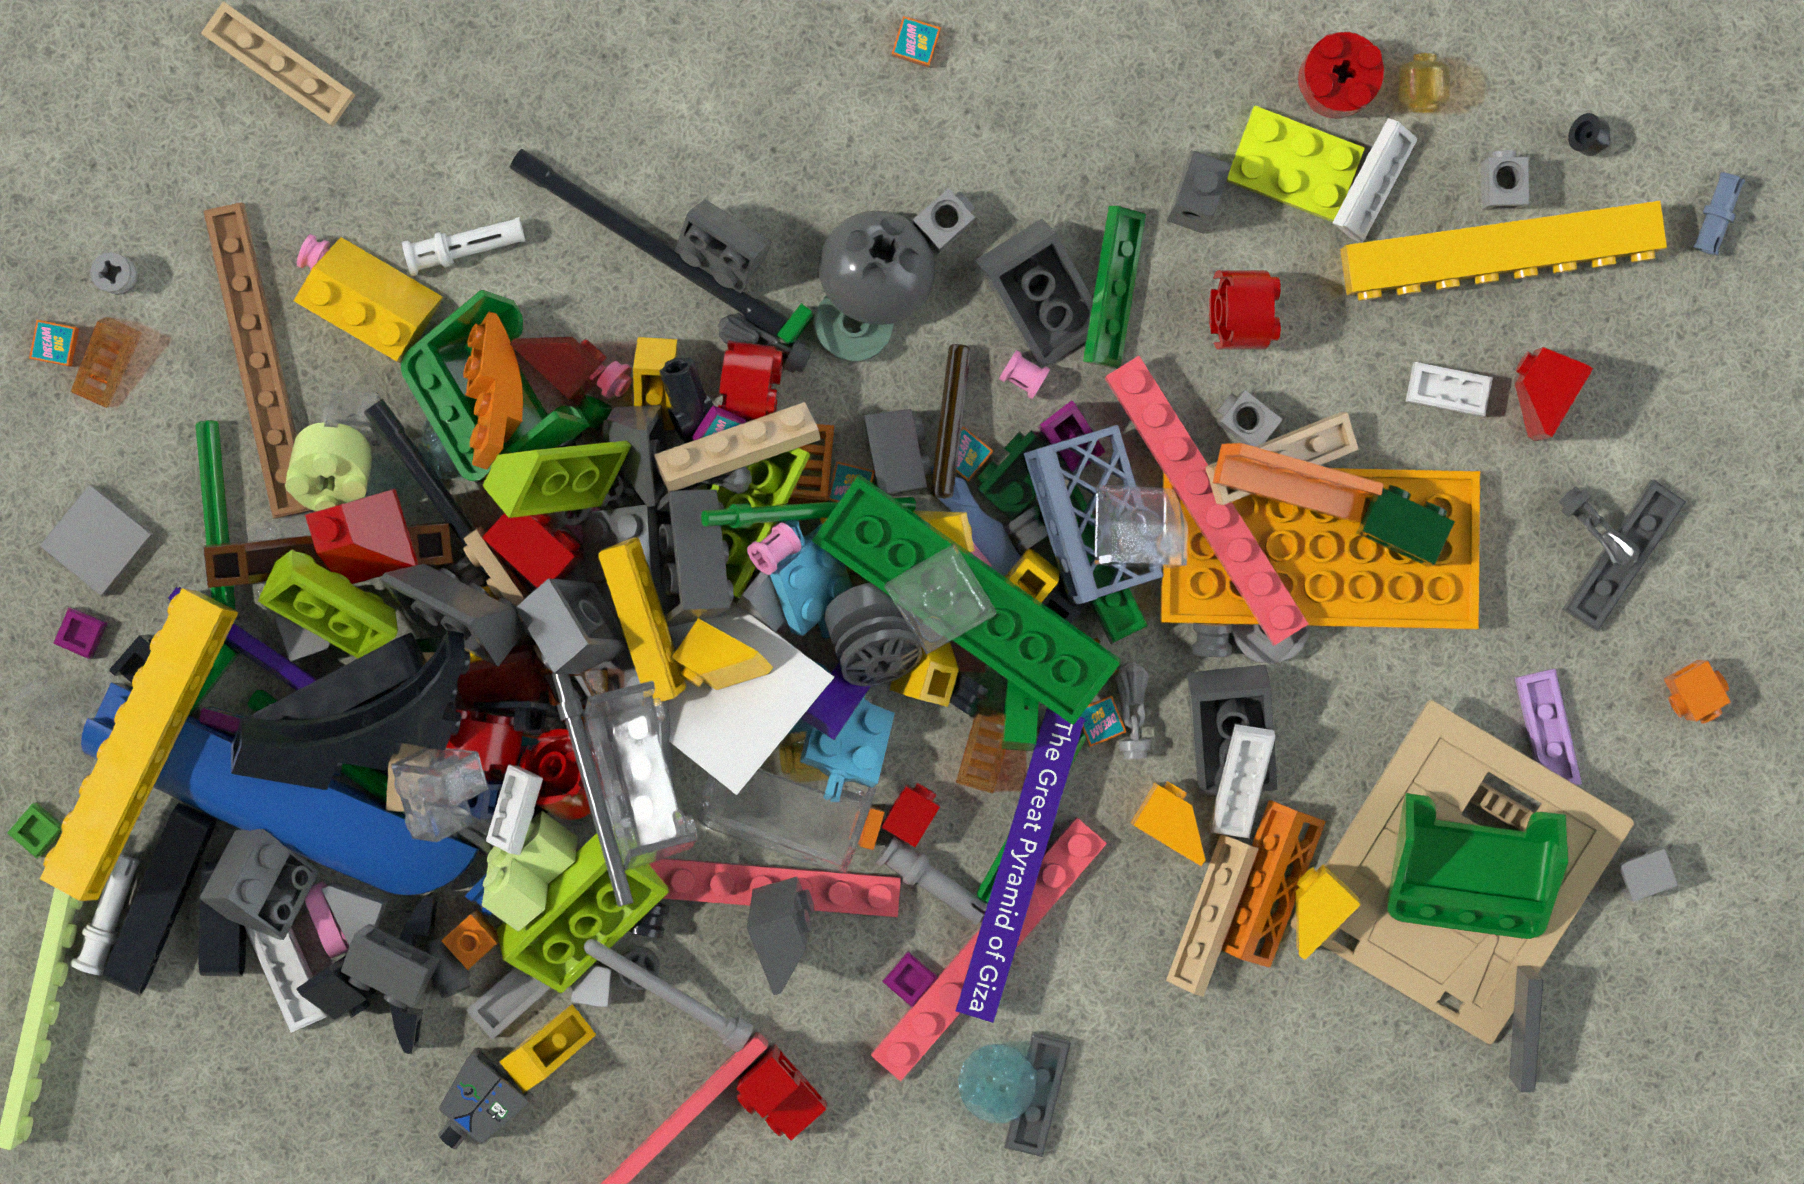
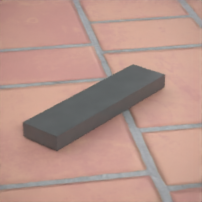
M1650 480L1616 530L1635 543L1640 549L1637 562L1631 567L1616 568L1604 548L1562 610L1593 631L1598 632L1686 501L1657 481Z

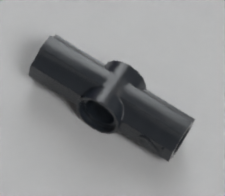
M676 357L665 362L664 367L659 372L671 407L668 408L670 419L677 434L686 444L694 441L693 434L714 404L703 389L695 362L690 357Z

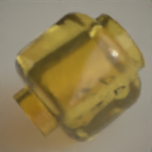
M1414 54L1413 61L1402 64L1399 69L1398 99L1400 103L1408 106L1409 112H1438L1439 106L1446 104L1449 100L1450 67L1443 62L1437 61L1436 54Z
M807 731L791 733L787 737L786 742L780 744L779 747L782 773L789 775L795 783L827 780L829 777L818 768L800 762Z

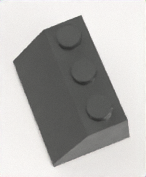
M717 490L670 491L656 504L662 608L668 627L694 622L698 618L704 620L718 617L730 608V604L733 601V586L731 581L727 580L725 566L729 559V549L727 542L722 540L721 526L705 527L701 522L703 510L724 509L723 504L718 502Z
M426 564L386 572L380 578L410 622L441 638H444L448 630L464 633L465 650L497 667L525 633L522 621L518 617L519 613L513 603L505 598H500L498 601L491 598L483 588L475 583H470L469 586L465 585L445 568H441L438 571Z

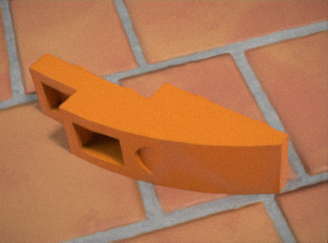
M490 311L480 325L475 324L471 329L468 347L472 348V353L466 362L463 377L468 379L466 396L477 399L474 415L478 416V424L475 426L470 438V447L474 448L472 465L486 470L502 451L504 442L509 440L521 424L523 414L522 382L516 355L498 315Z

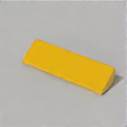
M633 537L602 550L599 553V559L645 700L648 704H655L674 699L686 689L687 685L685 679L679 675L682 671L681 667L671 658L675 653V648L640 539Z

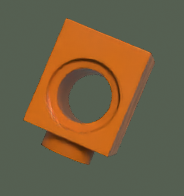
M478 909L441 940L467 970L499 943L497 930Z

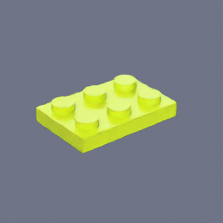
M1254 106L1231 163L1226 181L1333 222L1347 196L1365 148L1261 107Z

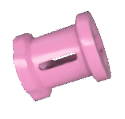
M1016 350L999 379L1003 382L1008 380L1028 392L1027 397L1033 399L1050 369L1046 366L1044 368L1038 367L1023 358L1022 353Z
M780 522L772 527V533L761 542H753L749 545L747 552L753 564L761 572L771 575L777 570L779 562L789 554L798 553L802 545L793 529L787 524Z

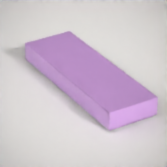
M1556 669L1515 677L1533 760L1575 785L1582 784Z

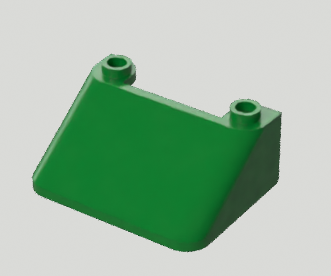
M485 290L477 292L404 354L401 361L403 378L460 475L466 480L474 482L486 480L491 465L487 470L472 465L474 448L470 447V438L475 426L478 424V416L474 415L477 399L466 396L468 379L463 377L466 362L472 353V348L468 347L469 334L475 324L480 325L489 311L498 315L510 341L518 339L523 331V317L514 300ZM519 367L523 393L522 422L509 440L504 442L503 449L499 455L554 448L572 440L590 425L581 411L575 407L560 406L550 414H547Z
M1406 793L1401 811L1388 896L1389 915L1400 922L1521 939H1532L1542 935L1547 929L1568 865L1566 815L1547 812L1533 813L1529 818L1525 832L1435 820L1436 805L1432 798L1425 795Z

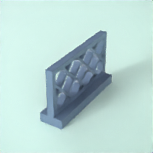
M1118 425L1024 453L1067 599L1071 605L1089 602L1098 597L1163 577ZM1106 436L1110 437L1114 451L1108 463L1091 454L1097 440ZM1088 442L1085 450L1077 446ZM1069 449L1081 456L1073 474L1061 469L1056 454L1057 451ZM1087 460L1105 470L1096 488L1079 479ZM1116 463L1118 464L1119 470L1115 468ZM1111 474L1123 480L1125 491L1120 501L1102 492ZM1064 478L1069 481L1067 486L1065 484ZM1075 485L1093 494L1084 513L1074 508L1071 504L1070 495ZM1099 498L1116 508L1108 526L1090 517ZM1122 512L1133 517L1137 528L1131 539L1114 530ZM1076 517L1080 518V521H1079L1078 524H1077ZM1087 523L1104 532L1095 551L1083 544L1081 534ZM1110 536L1127 545L1119 564L1102 555ZM1134 550L1145 555L1150 572L1137 575L1125 568ZM1087 554L1092 557L1090 562L1088 560ZM1098 561L1116 571L1109 585L1097 589L1093 571ZM1122 574L1129 578L1119 582Z

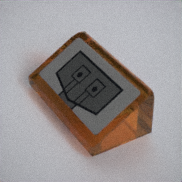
M541 669L542 676L557 705L560 704L552 676L554 672L550 669ZM588 669L579 674H569L575 698L581 700L583 709L607 710V670Z

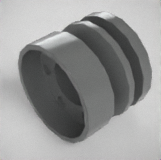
M872 583L850 588L838 595L826 608L824 613L825 622L832 644L835 646L843 678L849 683L858 686L882 685L899 679L918 665L923 653L915 627L911 623L909 610Z

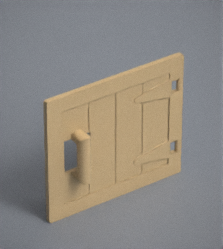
M1429 700L1325 864L1358 896L1361 905L1321 945L1487 1044H1492L1514 1012L1517 966H1531L1537 974L1539 973L1631 830L1634 821L1631 817L1436 701ZM1490 772L1539 801L1541 805L1536 812L1566 815L1568 865L1547 929L1542 935L1532 939H1521L1400 922L1389 915L1388 896L1401 811L1406 793L1425 795L1432 798L1436 805L1435 820L1478 825L1461 815L1470 801L1518 831L1525 832L1529 818L1535 812L1482 782L1486 774ZM1296 912L1290 920V925L1295 930ZM1340 929L1358 939L1354 951L1333 940ZM1444 992L1463 1002L1458 1013L1437 1002Z

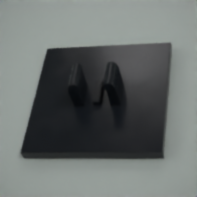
M474 702V708L515 715L514 730L529 731L530 734L544 733L546 717H560L556 705L539 702ZM583 710L585 715L581 717H587L588 711Z

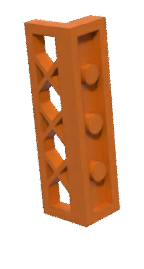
M1244 443L1221 444L1212 482L1350 522H1360L1366 495H1381L1384 485L1380 482Z
M1268 801L1252 846L1259 848L1223 943L1222 951L1244 961L1268 968L1271 967L1296 902V890L1299 888L1297 882L1308 870L1326 821L1278 802ZM1304 822L1309 823L1305 838L1299 842L1298 837ZM1293 862L1294 867L1291 875L1285 879L1284 873L1286 868ZM1279 898L1278 909L1271 916L1270 910L1273 902ZM1265 935L1266 940L1260 955L1254 954L1259 939Z

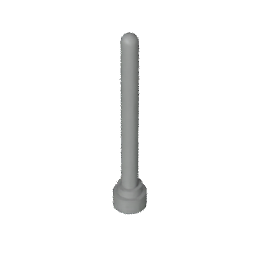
M590 939L586 941L584 950L587 954L719 1032L718 1037L723 1039L722 1043L735 1052H739L747 1043L753 1030L751 1023L741 1017L733 1018L729 1016L725 1018L597 940Z

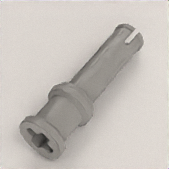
M893 835L878 855L875 861L876 864L879 866L885 864L901 875L903 882L907 885L911 884L913 886L915 883L971 920L973 924H978L984 916L982 912L986 911L987 902H984L931 866L927 855L924 853L918 855L902 844L897 836Z

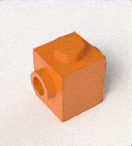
M1696 660L1664 678L1672 694L1668 697L1669 703L1680 718L1684 716L1686 720L1696 722L1700 720L1701 724H1704L1719 717L1723 713L1721 708L1731 703L1726 694L1729 691L1727 681L1718 670L1713 671L1711 665L1706 660Z

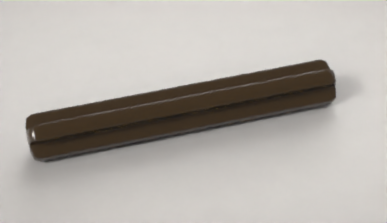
M952 344L948 349L931 484V494L934 497L943 499L952 498L954 493L971 357L970 348L962 344Z

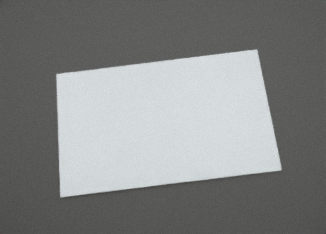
M732 601L730 608L718 617L702 621L758 651L773 666V669L767 675L719 690H715L705 683H702L700 687H696L685 680L686 689L674 699L668 700L670 716L669 742L737 795L828 686L834 676ZM696 621L668 627L675 651Z

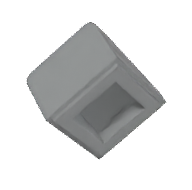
M594 963L572 984L571 1002L608 1008L611 1004L613 969L605 964Z

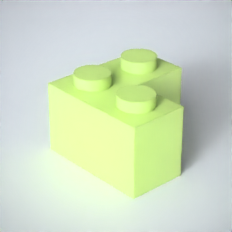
M541 811L530 821L520 855L509 854L496 846L489 852L487 857V875L483 882L482 906L519 932L545 910L548 884L575 862L578 837L545 812Z

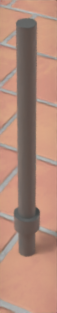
M552 673L560 701L557 709L561 721H565L617 906L621 907L634 903L581 716L585 715L581 700L575 698L569 674Z

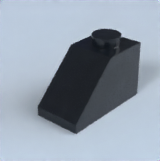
M346 955L296 988L303 998L334 1020L346 1012L350 1018L354 1017L371 1005L367 998L378 991L372 987L369 991H366L348 982L349 976L341 972Z

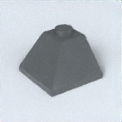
M662 405L615 407L603 423L604 442L628 441L631 444V448L620 469L647 507L656 506L666 488L654 454L667 450Z

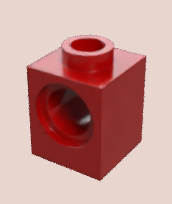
M916 783L914 788L906 784L882 822L881 827L916 848L940 808V804L934 801L937 794L919 783Z

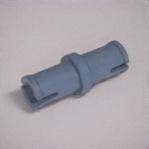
M1721 172L1719 175L1720 178L1710 205H1705L1703 214L1706 216L1697 241L1693 246L1696 250L1714 256L1719 254V248L1728 224L1734 222L1736 215L1733 213L1741 188L1745 183V179Z

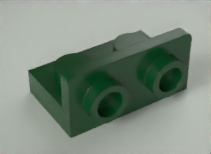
M1032 430L1026 436L1019 431L1005 446L1004 449L1009 455L1003 462L998 465L992 461L977 477L983 483L977 490L1011 521L1036 496L1024 453L1046 447L1047 445ZM1057 455L1060 467H1062L1065 461Z

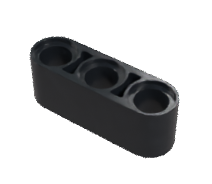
M205 862L203 864L200 896L218 862ZM200 899L198 955L200 975L242 977L246 964V929L244 925L225 918Z

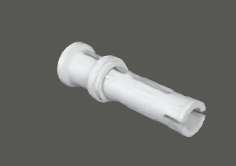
M517 217L514 220L479 227L447 236L446 233L438 232L431 239L410 243L408 240L403 241L402 246L411 276H415L422 269L442 265L444 268L450 267V264L454 263L453 259L486 252L518 242H525V236L520 218ZM496 234L502 235L500 237L484 240L473 244L468 243L469 241L489 237ZM458 244L461 245V247H457V248H453V249L450 248V246H454V245H458ZM435 252L434 254L418 257L419 254Z
M120 854L105 884L92 923H88L82 930V934L85 937L77 958H73L70 965L86 973L103 976L104 965L111 945L115 944L118 939V933L115 931L136 869L140 864L139 860L129 856L124 858V855Z

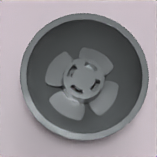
M866 211L845 219L829 234L819 256V277L827 297L845 315L868 324H891L910 317L926 302L934 284L935 260L932 248L925 235L910 220L888 211Z

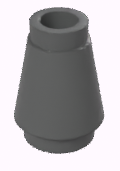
M441 937L427 943L425 948L427 953L440 959L431 978L434 991H439L441 998H447L471 987L468 979L471 974L441 941L445 937Z

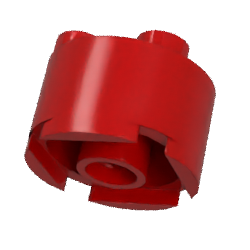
M1352 32L1329 34L1318 41L1304 58L1298 74L1300 91L1311 109L1324 117L1332 119H1342L1364 109L1378 94L1383 83L1384 65L1381 51L1365 37ZM1338 68L1345 70L1344 75L1349 77L1344 83L1338 82V75L1334 73Z
M1217 270L1213 279H1220L1218 289H1211L1209 298L1211 334H1218L1220 342L1213 343L1217 350H1265L1271 341H1278L1281 333V323L1279 317H1275V301L1279 300L1281 293L1279 277H1271L1267 270Z
M728 340V350L725 351L719 393L723 396L722 405H718V407L746 419L747 422L777 412V389H772L773 384H781L783 351L776 350L775 346Z
M456 709V712L461 713L460 728L456 736L451 735L445 751L439 750L438 763L488 772L495 769L501 770V773L505 774L508 765L518 766L523 731L514 730V716L487 714L486 720H483L485 712Z
M554 729L543 733L537 738L540 742L532 750L527 748L519 763V767L543 778L536 804L563 820L583 818L590 814L591 810L568 730ZM589 743L603 793L605 780L600 775V764L602 761L596 751V747Z

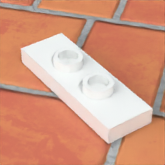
M1387 119L1333 221L1336 227L1355 241L1363 243L1417 142L1418 138L1399 121Z
M1235 724L1210 822L1211 833L1243 838L1250 837L1275 741L1274 730Z
M244 926L290 1032L328 1017L329 1015L303 998L296 990L297 987L311 979L313 975L292 927L289 929L285 939L279 940Z

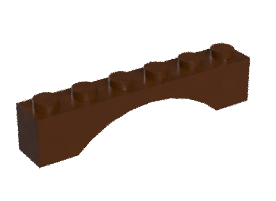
M445 521L407 525L419 565L453 563L449 523ZM311 535L204 545L203 547L208 588L265 582L268 580L275 562L291 550L311 556L316 564L330 571L317 555Z

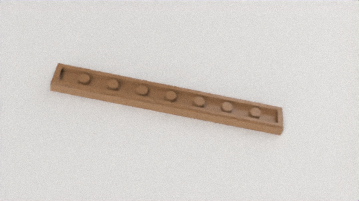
M240 202L204 210L206 226L273 519L312 511L300 504L285 487L287 471L297 433L245 204Z

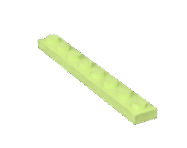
M57 888L54 889L0 1124V1148L7 1150L14 1149L23 1140L26 1141L32 1130L33 1117L28 1116L31 1102H36L41 1091L42 1079L37 1078L40 1063L44 1064L50 1052L51 1041L46 1040L49 1025L55 1023L59 1013L60 1003L55 1001L58 986H63L68 974V964L64 963L67 948L73 946L77 934V925L73 924L76 909L80 910L84 902L71 897Z

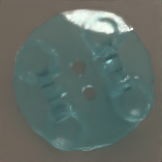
M988 1044L973 1051L963 1062L958 1077L959 1094L965 1107L977 1118L989 1123H1007L1020 1117L1032 1104L1036 1092L1037 1072L1018 1049L1005 1044ZM988 1076L993 1077L992 1083L988 1081ZM1002 1084L1006 1085V1091H1002Z

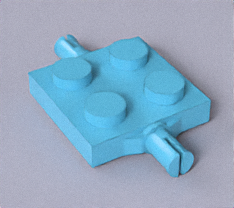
M797 520L787 521L786 524L793 529L800 539L801 550L796 554H789L779 562L777 570L770 577L791 633L803 636L818 623L821 636L823 638H830L824 618L826 608L838 595L853 588L846 566L812 541L822 524L809 535L803 537L799 522Z
M864 696L835 740L809 724L800 762L818 768L829 777L823 796L825 800L828 801L831 798L830 802H840L844 782H856L869 788H873L878 784L894 719V712L871 704Z

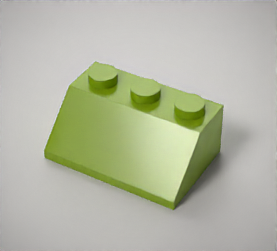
M617 441L497 455L483 487L508 518L601 507L631 448V444L628 441Z
M294 550L289 551L275 562L257 601L356 658H360L387 644L398 633L396 611L385 604L380 596L371 592H364L352 585L348 578L342 574L330 572L316 564L311 556L295 552Z

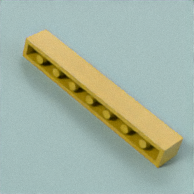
M1653 201L1349 244L1342 247L1340 252L1347 296L1357 294L1358 301L1382 298L1381 291L1397 289V296L1421 292L1420 285L1435 283L1436 290L1460 287L1459 280L1475 278V285L1499 281L1498 274L1513 272L1514 279L1538 276V269L1547 267L1553 268V274L1577 270V263L1591 261L1592 268L1616 265V258L1625 256L1631 257V263L1655 259V252L1667 248L1661 201Z
M182 588L180 593L171 600L167 610L169 616L162 630H159L154 635L150 643L151 652L145 665L139 668L133 677V689L127 701L119 707L115 714L114 722L116 724L109 738L103 741L97 751L98 761L92 773L83 780L79 788L80 797L74 810L69 812L63 820L61 826L63 832L56 846L48 852L44 859L43 865L45 869L40 880L79 901L99 899L239 613L199 591Z

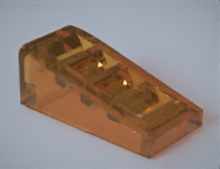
M110 317L98 320L70 392L108 408L142 332ZM110 335L123 341L122 346L106 339V336ZM103 348L118 355L116 361L100 354V349ZM94 363L112 370L111 375L109 376L92 368ZM90 377L105 384V390H100L86 383L87 378Z
M978 706L979 713L975 719L973 718L955 782L994 794L1006 749H1002L1003 731L1002 733L982 728L980 725L981 721L985 720L1003 726L1004 713ZM977 735L999 741L998 748L977 743ZM973 750L994 756L993 764L971 758ZM972 766L989 771V778L986 779L967 773L968 767Z

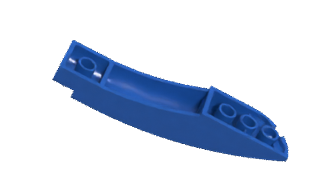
M110 683L95 718H87L84 725L81 746L85 754L97 759V751L100 745L109 738L116 724L114 722L115 714L119 707L127 701L133 687L123 683ZM192 716L187 717L153 788L242 830L264 829L292 852L373 887L394 894H424L448 885L469 867L479 851V848L407 813L386 811V803L334 779H331L327 790L231 774V745L235 736L218 728L200 724L201 722Z

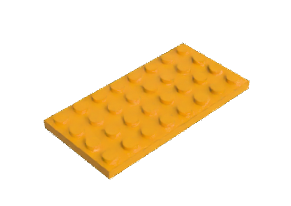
M1331 468L1383 483V488L1387 490L1389 485L1401 488L1411 494L1410 501L1423 507L1425 502H1429L1447 511L1446 517L1455 521L1436 564L1430 567H1426L1356 534L1373 495H1366L1360 522L1346 521L1254 494H1249L1232 501L1239 515L1308 622L1307 626L1479 629L1480 471ZM1163 472L1161 560L1163 577H1161L1160 623L1259 625Z

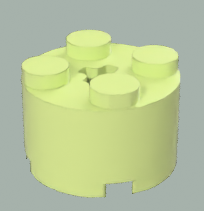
M325 422L315 423L304 428L295 438L285 487L300 504L315 512L361 499L366 495L372 466L371 446L364 435L348 425L338 423V427L335 428L324 427Z

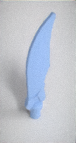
M934 465L931 466L932 474H933ZM955 477L952 498L938 499L946 507H949L952 512H967L968 522L972 529V541L991 563V568L1005 577L1021 556L1010 540L1002 523L991 518L979 508L980 506L971 494L965 479Z

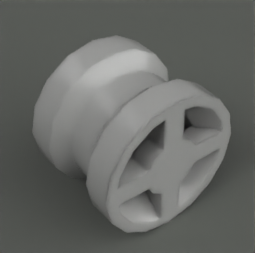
M113 252L103 253L93 261L90 269L91 279L99 289L115 295L125 294L130 291L136 284L138 277L134 263L128 258ZM110 265H111V268H112V269L110 270V272H109L108 275H105V274L108 273V270L110 269Z

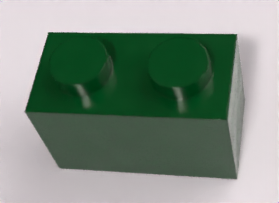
M1389 485L1388 490L1383 488L1381 495H1373L1356 534L1426 567L1435 565L1455 521L1447 518V511L1435 504L1425 502L1423 507L1410 501L1411 494L1393 485Z

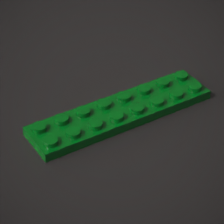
M858 474L812 539L815 544L1072 725L1076 723L1120 665L1121 659L860 474Z

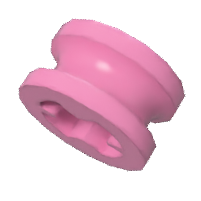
M309 234L299 251L297 266L302 269L305 266H309L311 271L313 266L330 249V242L326 240L317 242L316 236Z

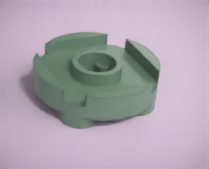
M827 295L819 304L815 316L816 333L823 347L834 357L849 362L866 361L878 355L889 343L894 323L884 325L863 323L861 331L854 333L851 328H844L843 322L848 320V316L841 312Z

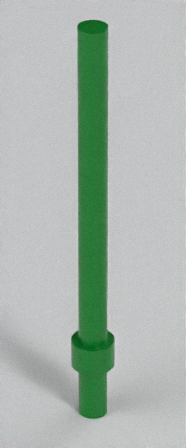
M914 497L894 498L912 512L915 511L916 501ZM839 501L751 507L748 503L732 504L729 509L703 510L701 522L705 527L730 525L733 529L749 528L753 523L828 518Z

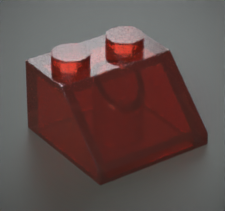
M574 337L515 338L510 343L516 351L563 395L576 404L597 384L599 377L607 368L602 363L607 357L587 338L581 343Z
M530 642L514 646L498 667L483 659L469 663L467 673L460 675L457 681L458 690L466 708H474V702H501L515 698L517 701H536L541 699L540 693L545 692L548 688V682L544 676L546 674L544 665L533 649L535 644ZM478 709L479 713L489 712L488 710Z

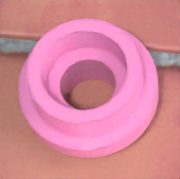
M618 361L612 362L597 381V386L602 389V395L607 399L614 395L617 397L622 396L633 382V379L630 377L632 368L628 364L621 365Z

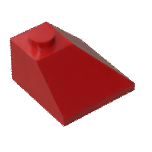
M1545 347L1534 350L1533 354L1529 351L1525 353L1515 370L1520 374L1515 382V387L1528 438L1533 441H1539L1553 437L1594 368Z
M396 489L305 515L317 555L331 572L342 574L348 578L351 584L383 576L386 572L419 565Z

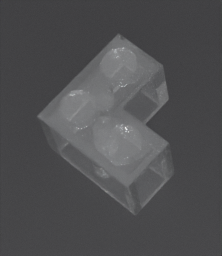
M425 747L391 764L395 777V789L400 795L406 815L405 824L411 833L412 839L439 842L473 823L467 800L488 790L478 752L445 748V751Z

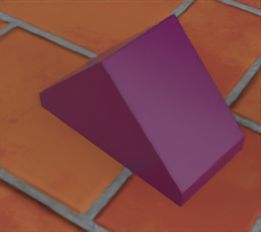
M1072 400L1038 426V429L1051 445L1093 432ZM1097 440L1091 452L1092 455L1098 458L1106 452L1099 440ZM1088 442L1077 446L1085 450ZM1069 449L1057 451L1058 455L1065 461V464L1073 473L1081 456ZM1087 460L1084 468L1092 462Z

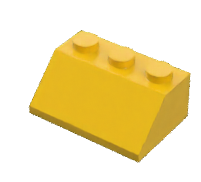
M340 237L313 266L293 301L396 362L401 363L404 354L419 341L444 297Z

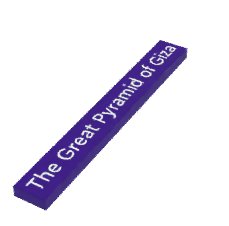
M1048 707L1046 708L956 1012L994 1023L1085 721L1083 717H1079L1076 723L1072 725Z

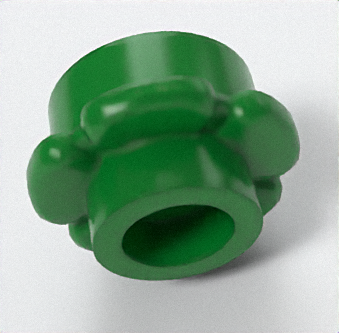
M584 395L580 404H575L574 406L581 411L590 425L588 427L595 429L600 428L612 411V407L608 403L589 395Z

